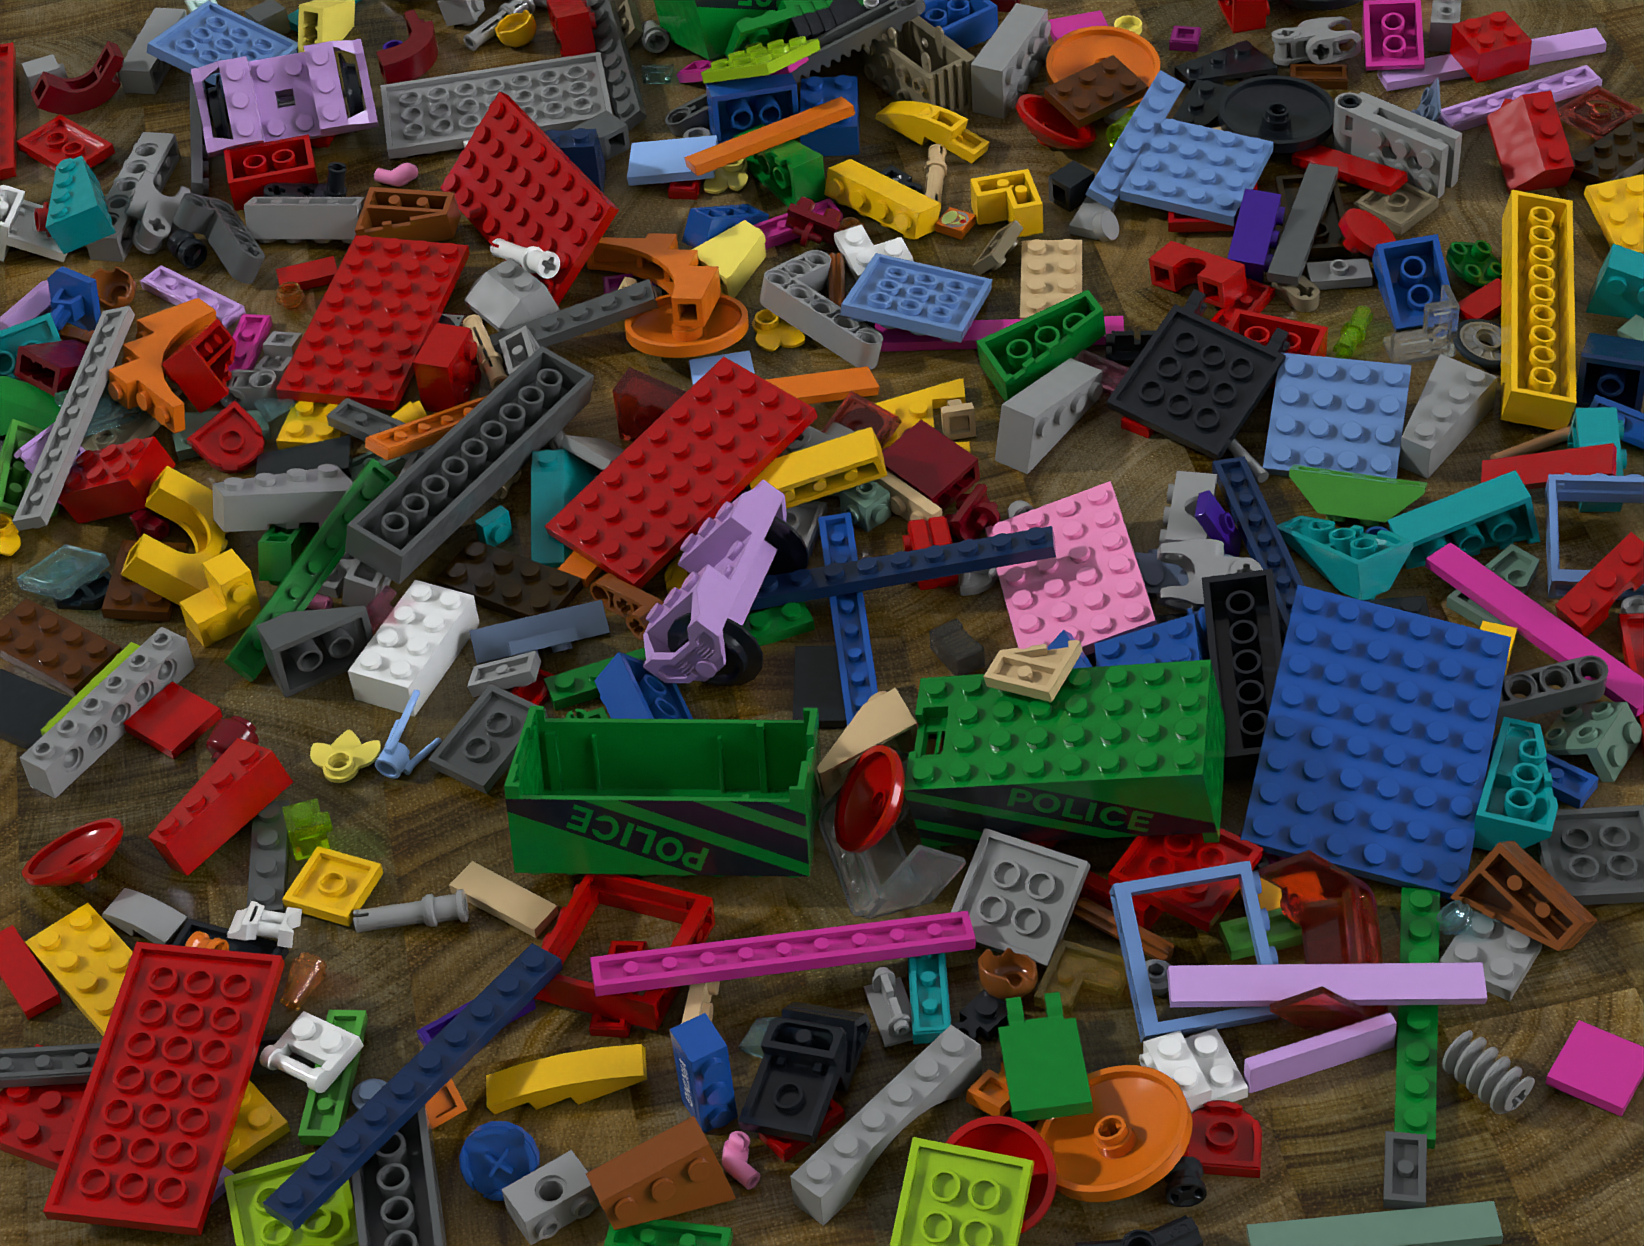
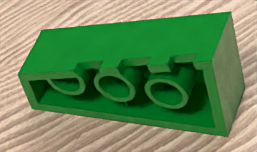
M761 124L759 126H756L752 129H749L743 133L734 136V138L746 134L748 132L754 131L756 129H759L761 127H764L766 125ZM792 139L746 157L747 170L788 208L791 203L796 205L801 197L811 199L814 203L827 199L826 195H824L826 179L823 155Z
M1087 289L977 340L980 366L1006 402L1069 358H1075L1106 334L1103 308Z

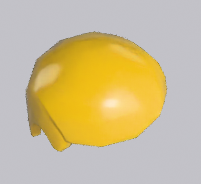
M524 10L523 13L505 16L495 27V32L504 45L517 48L533 40L537 26L533 14H530L528 10Z

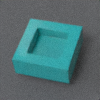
M501 505L475 521L480 542L495 547L513 535L509 511Z

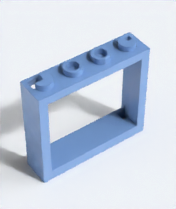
M1566 472L1564 475L1548 474L1545 488L1548 598L1562 599L1591 571L1560 569L1558 501L1644 503V476L1639 474L1608 476L1603 473L1572 475ZM1644 584L1635 592L1631 589L1626 590L1616 600H1624L1633 595L1644 596Z
M1250 861L1113 884L1109 893L1141 1043L1176 1031H1181L1182 1035H1189L1214 1028L1223 1029L1275 1020L1284 1012L1283 1007H1287H1241L1158 1022L1132 896L1238 878L1257 965L1279 964L1277 952L1274 946H1269L1266 931H1270L1268 912L1266 908H1260L1257 895L1262 892L1261 880L1258 871L1252 872Z

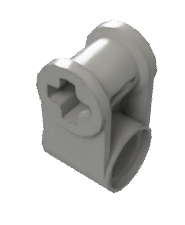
M235 369L230 371L232 376L227 381L229 394L220 400L221 404L227 407L234 400L237 401L238 399L237 403L244 410L270 411L278 408L283 403V399H278L276 392L279 384L274 371L269 369Z

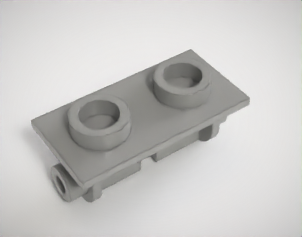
M880 967L874 971L872 984L864 986V990L884 1046L888 1047L913 1040L911 1004L901 977L895 978L894 973L888 970L887 967Z

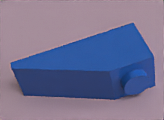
M749 204L690 208L682 242L694 249L744 220L754 225L768 220L769 214Z

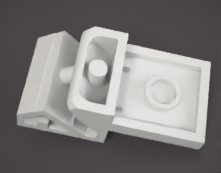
M0 185V261L4 262L11 246L64 262L68 253L63 254L52 236L47 237L46 232H37L34 212L36 208H43V205L24 200L25 191Z

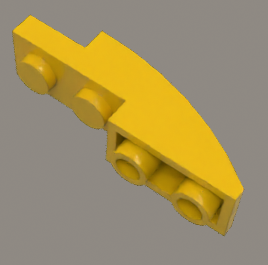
M896 101L887 105L875 117V119L884 123L889 128L896 130L920 145H924L927 141L931 140L936 144H940L941 147L944 146L947 150L971 164L988 151L990 142L966 129L967 118L943 107L917 101Z

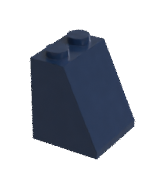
M578 128L575 130L543 131L604 194L606 163L597 130Z
M1589 333L1580 359L1576 388V407L1590 408L1596 394L1641 412L1644 401V341Z

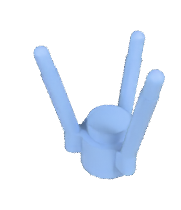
M417 689L413 691L401 718L395 721L385 747L375 761L376 769L388 778L396 779L402 772L410 775L415 766L442 743L441 738H436L410 760L408 756L410 754L409 749L404 744L398 742L420 695V691Z

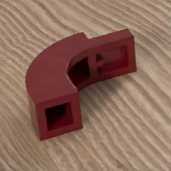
M414 9L404 12L409 38L397 46L376 51L380 73L385 84L415 80L425 74L437 60L438 46L432 20L425 22L423 18L419 19Z
M107 41L94 66L87 73L76 78H61L43 71L31 92L37 108L55 114L73 115L95 109L108 101L121 86L116 72L122 69L124 56L119 46Z

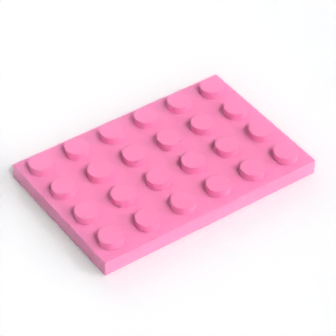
M1111 481L1000 521L994 526L985 527L988 537L1000 533L1009 534L1026 531L1034 527L1052 526L1056 557L996 568L1019 649L1040 644H1046L1048 647L1065 630L1071 633L1075 640L1081 642L1084 654L1089 655L1095 653V643L1157 625V620Z

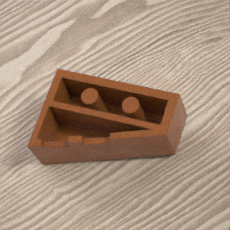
M370 187L355 227V233L358 236L367 235L370 237L436 242L454 238L461 215L454 192Z
M1514 840L1499 842L1450 897L1459 903H1465L1481 911L1482 914L1492 919L1495 918L1514 927V930L1557 951L1573 948L1598 921Z
M694 1116L586 1173L614 1230L736 1199L706 1136Z

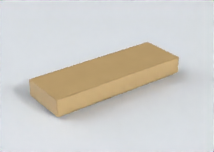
M474 861L449 884L452 894H456V891L459 889H464L467 902L534 938H537L559 914L558 906Z

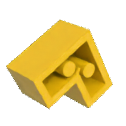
M1029 169L970 179L971 208L976 215L978 225L993 224L1007 220L1010 224L1017 220L1024 228L1018 237L1043 233V203Z
M232 548L202 563L209 587L179 602L186 626L204 648L249 626L261 610L251 571Z

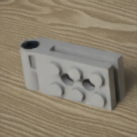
M1351 92L1342 93L1335 98L1332 149L1405 171L1408 176L1407 183L1437 198L1444 194L1445 186L1451 188L1458 182L1462 133L1365 92H1360L1359 94Z

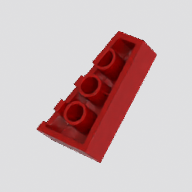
M237 738L174 809L157 825L148 838L170 869L188 876L288 788L293 781L272 750Z

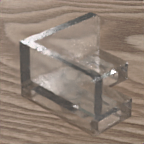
M1442 285L1440 302L1425 304L1423 329L1393 333L1391 336L1383 338V345L1393 364H1410L1438 359L1440 354L1447 357L1455 356L1456 348L1453 342L1457 339L1460 306L1449 285Z

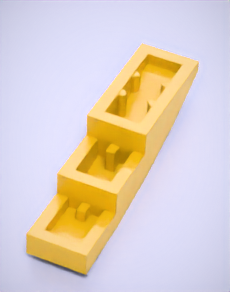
M642 1044L563 1053L486 1075L487 1108L495 1115L529 1102L538 1110L570 1097L580 1105L647 1080L645 1047Z

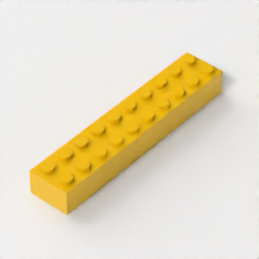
M1511 190L1502 217L1501 420L1542 427L1549 430H1559L1568 426L1577 403L1573 201Z

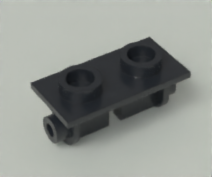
M1112 331V334H1106V363L1134 362L1155 331H1140V339H1134V331Z

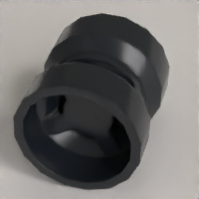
M183 229L177 230L168 239V251L185 267L190 269L197 268L206 260V246L196 239L191 232Z

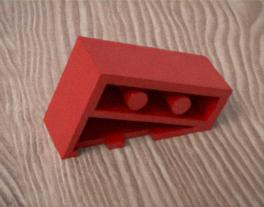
M218 318L191 336L162 363L167 377L172 382L177 383L200 414L229 394L226 382L231 379L232 373L228 368L234 363L237 342Z

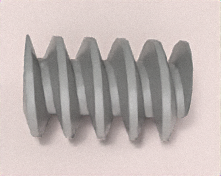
M1468 1030L1462 1033L1445 1052L1443 1058V1069L1445 1072L1454 1075L1460 1084H1466L1469 1092L1478 1094L1480 1101L1484 1104H1490V1108L1496 1114H1504L1520 1106L1532 1090L1535 1083L1534 1078L1527 1076L1519 1082L1523 1073L1522 1068L1515 1066L1507 1072L1511 1063L1507 1056H1503L1495 1062L1499 1053L1496 1047H1490L1484 1051L1487 1044L1484 1037H1478L1471 1042L1473 1032Z

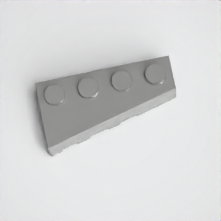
M1440 354L1401 437L1399 467L1428 479L1494 407L1497 377Z
M1069 358L1003 403L1001 406L995 461L1028 474L1100 398L1103 391V385L1101 384L1103 371Z

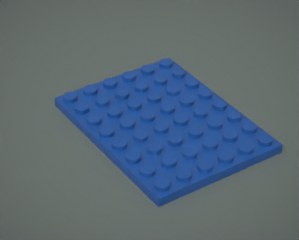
M1297 585L1241 832V840H1248L1262 847L1263 852L1398 887L1440 892L1441 898L1453 900L1450 897L1467 879L1476 832L1474 830L1475 818L1486 778L1511 637Z

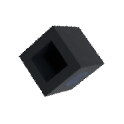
M1074 160L1048 176L1049 200L1069 212L1082 205L1087 195L1085 194L1095 178V172Z

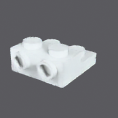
M1216 1028L1184 1038L1181 1031H1176L1143 1041V1054L1139 1055L1140 1065L1161 1071L1173 1079L1182 1090L1190 1107L1191 1114L1202 1108L1204 1103L1210 1101L1224 1100L1234 1102L1248 1097V1086Z

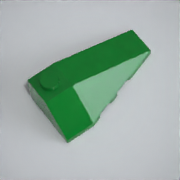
M0 376V436L7 434L12 419L45 430L56 421L66 396L54 397L32 384L7 376Z

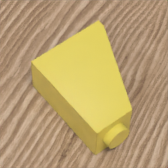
M313 0L300 4L298 53L305 52L304 46L328 41H342L354 27L355 0Z
M744 220L692 250H698L699 266H719L721 294L735 298L766 258V238L761 229L754 227Z

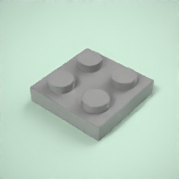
M1472 909L1439 963L1483 962L1486 991L1511 1001L1540 953L1543 943L1514 930V927L1495 918L1492 919Z

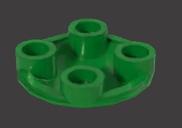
M1477 240L1475 243L1454 241L1449 246L1446 254L1448 264L1456 275L1466 282L1483 287L1496 278L1502 279V264L1491 253L1492 247L1486 241Z

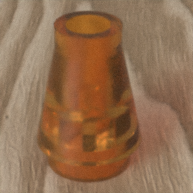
M301 952L298 958L292 960L284 992L280 998V1002L285 1007L295 1011L301 1009L303 1003L326 978L325 970L327 964L325 961L308 952Z

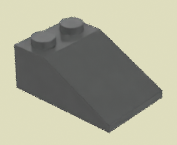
M365 606L287 612L256 625L269 673L285 698L348 671L373 637Z

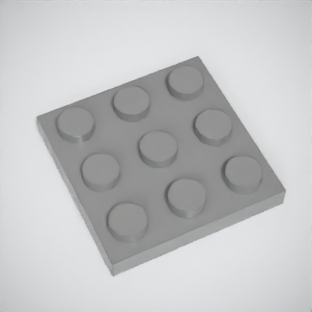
M984 828L951 912L968 911L976 937V945L1002 954L1006 948H1011L1014 953L1028 955L1036 962L1037 966L1050 970L1091 865L1088 861Z

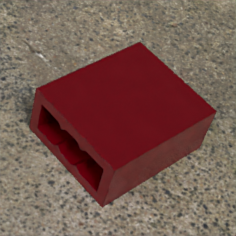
M72 339L19 346L14 375L54 397L66 396L88 345ZM109 378L104 390H108Z
M922 419L912 428L906 429L901 437L890 447L882 450L886 470L942 508V512L953 504L960 494H964L980 480L978 458Z

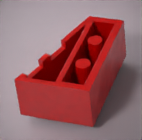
M546 0L553 34L556 42L561 43L562 49H559L561 57L595 53L596 47L592 30L597 29L594 13H591L590 6H587L586 0Z

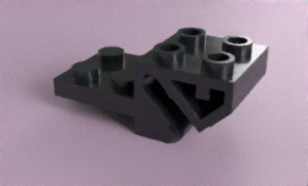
M793 1002L783 1008L782 1017H776L770 1021L762 1040L761 1048L764 1056L738 1120L741 1130L815 1144L835 1090L848 1091L871 1029L867 1014L801 1002Z

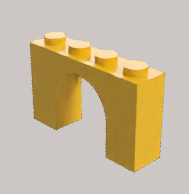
M166 466L152 483L145 507L181 526L192 539L196 553L179 552L144 533L129 550L121 575L180 606L179 602L209 587L202 563L224 552L228 544V540L225 539V535L228 532H224L213 520V490Z

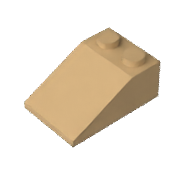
M896 688L888 692L880 691L872 695L867 703L863 704L816 768L821 793L825 800L840 793L849 771L859 757L869 748L876 745L888 746L898 753L901 760L909 756V752L914 751L917 722Z

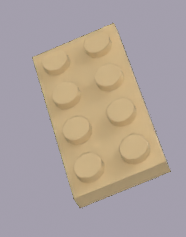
M1035 239L1022 241L1020 319H1025L1082 292V240Z

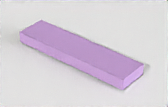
M162 265L140 280L142 289L174 305L200 298L216 310V319L218 318L226 329L239 320L242 314H246L243 305Z
M1386 1013L1246 1058L1244 1081L1248 1086V1092L1250 1094L1393 1048L1395 1045L1397 1022L1391 1013Z

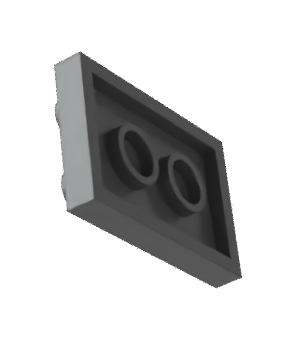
M490 683L430 756L428 761L431 768L487 794L512 763L529 707L538 705Z

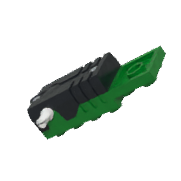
M781 0L777 11L770 10L762 16L755 18L745 17L735 24L725 55L729 59L728 54L741 50L746 51L745 47L747 45L762 42V46H767V43L783 39L784 43H789L790 39L805 36L806 40L814 39L889 0Z

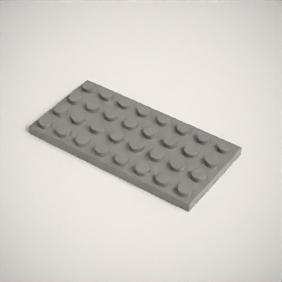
M600 52L380 85L389 159L407 158L419 154H434L439 151L464 149L463 141L470 140L475 128L480 124L499 91L509 95L542 131L570 130L606 110L612 114Z

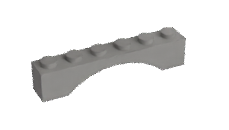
M950 1025L790 1176L794 1204L824 1226L852 1199L873 1163L906 1126L931 1107L946 1100L957 1098L982 1074L981 1045Z

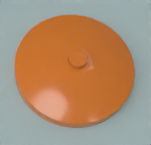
M1090 26L1065 34L1051 46L1046 58V78L1049 85H1052L1114 55L1139 77L1149 89L1160 71V59L1150 42L1132 31L1113 26ZM1141 98V99H1139V100H1137V101H1135V102H1133V103H1131V104H1129V105H1127V106H1125V107H1122V108H1127V107L1133 106V105H1135V104L1141 102V100H1142L1143 98Z
M670 294L656 297L658 308L625 319L626 339L633 348L649 355L667 358L696 357L723 350L741 340L749 328L748 311L745 305L739 300L721 294L704 327L674 326Z
M1121 1065L1100 1069L1087 1074L1093 1103V1113L1043 1119L1037 1122L1035 1131L1045 1140L1055 1160L1057 1169L1056 1191L1069 1198L1099 1203L1120 1200L1140 1193L1165 1177L1179 1162L1189 1144L1192 1134V1114L1188 1102L1177 1083L1168 1075L1153 1068L1138 1065Z

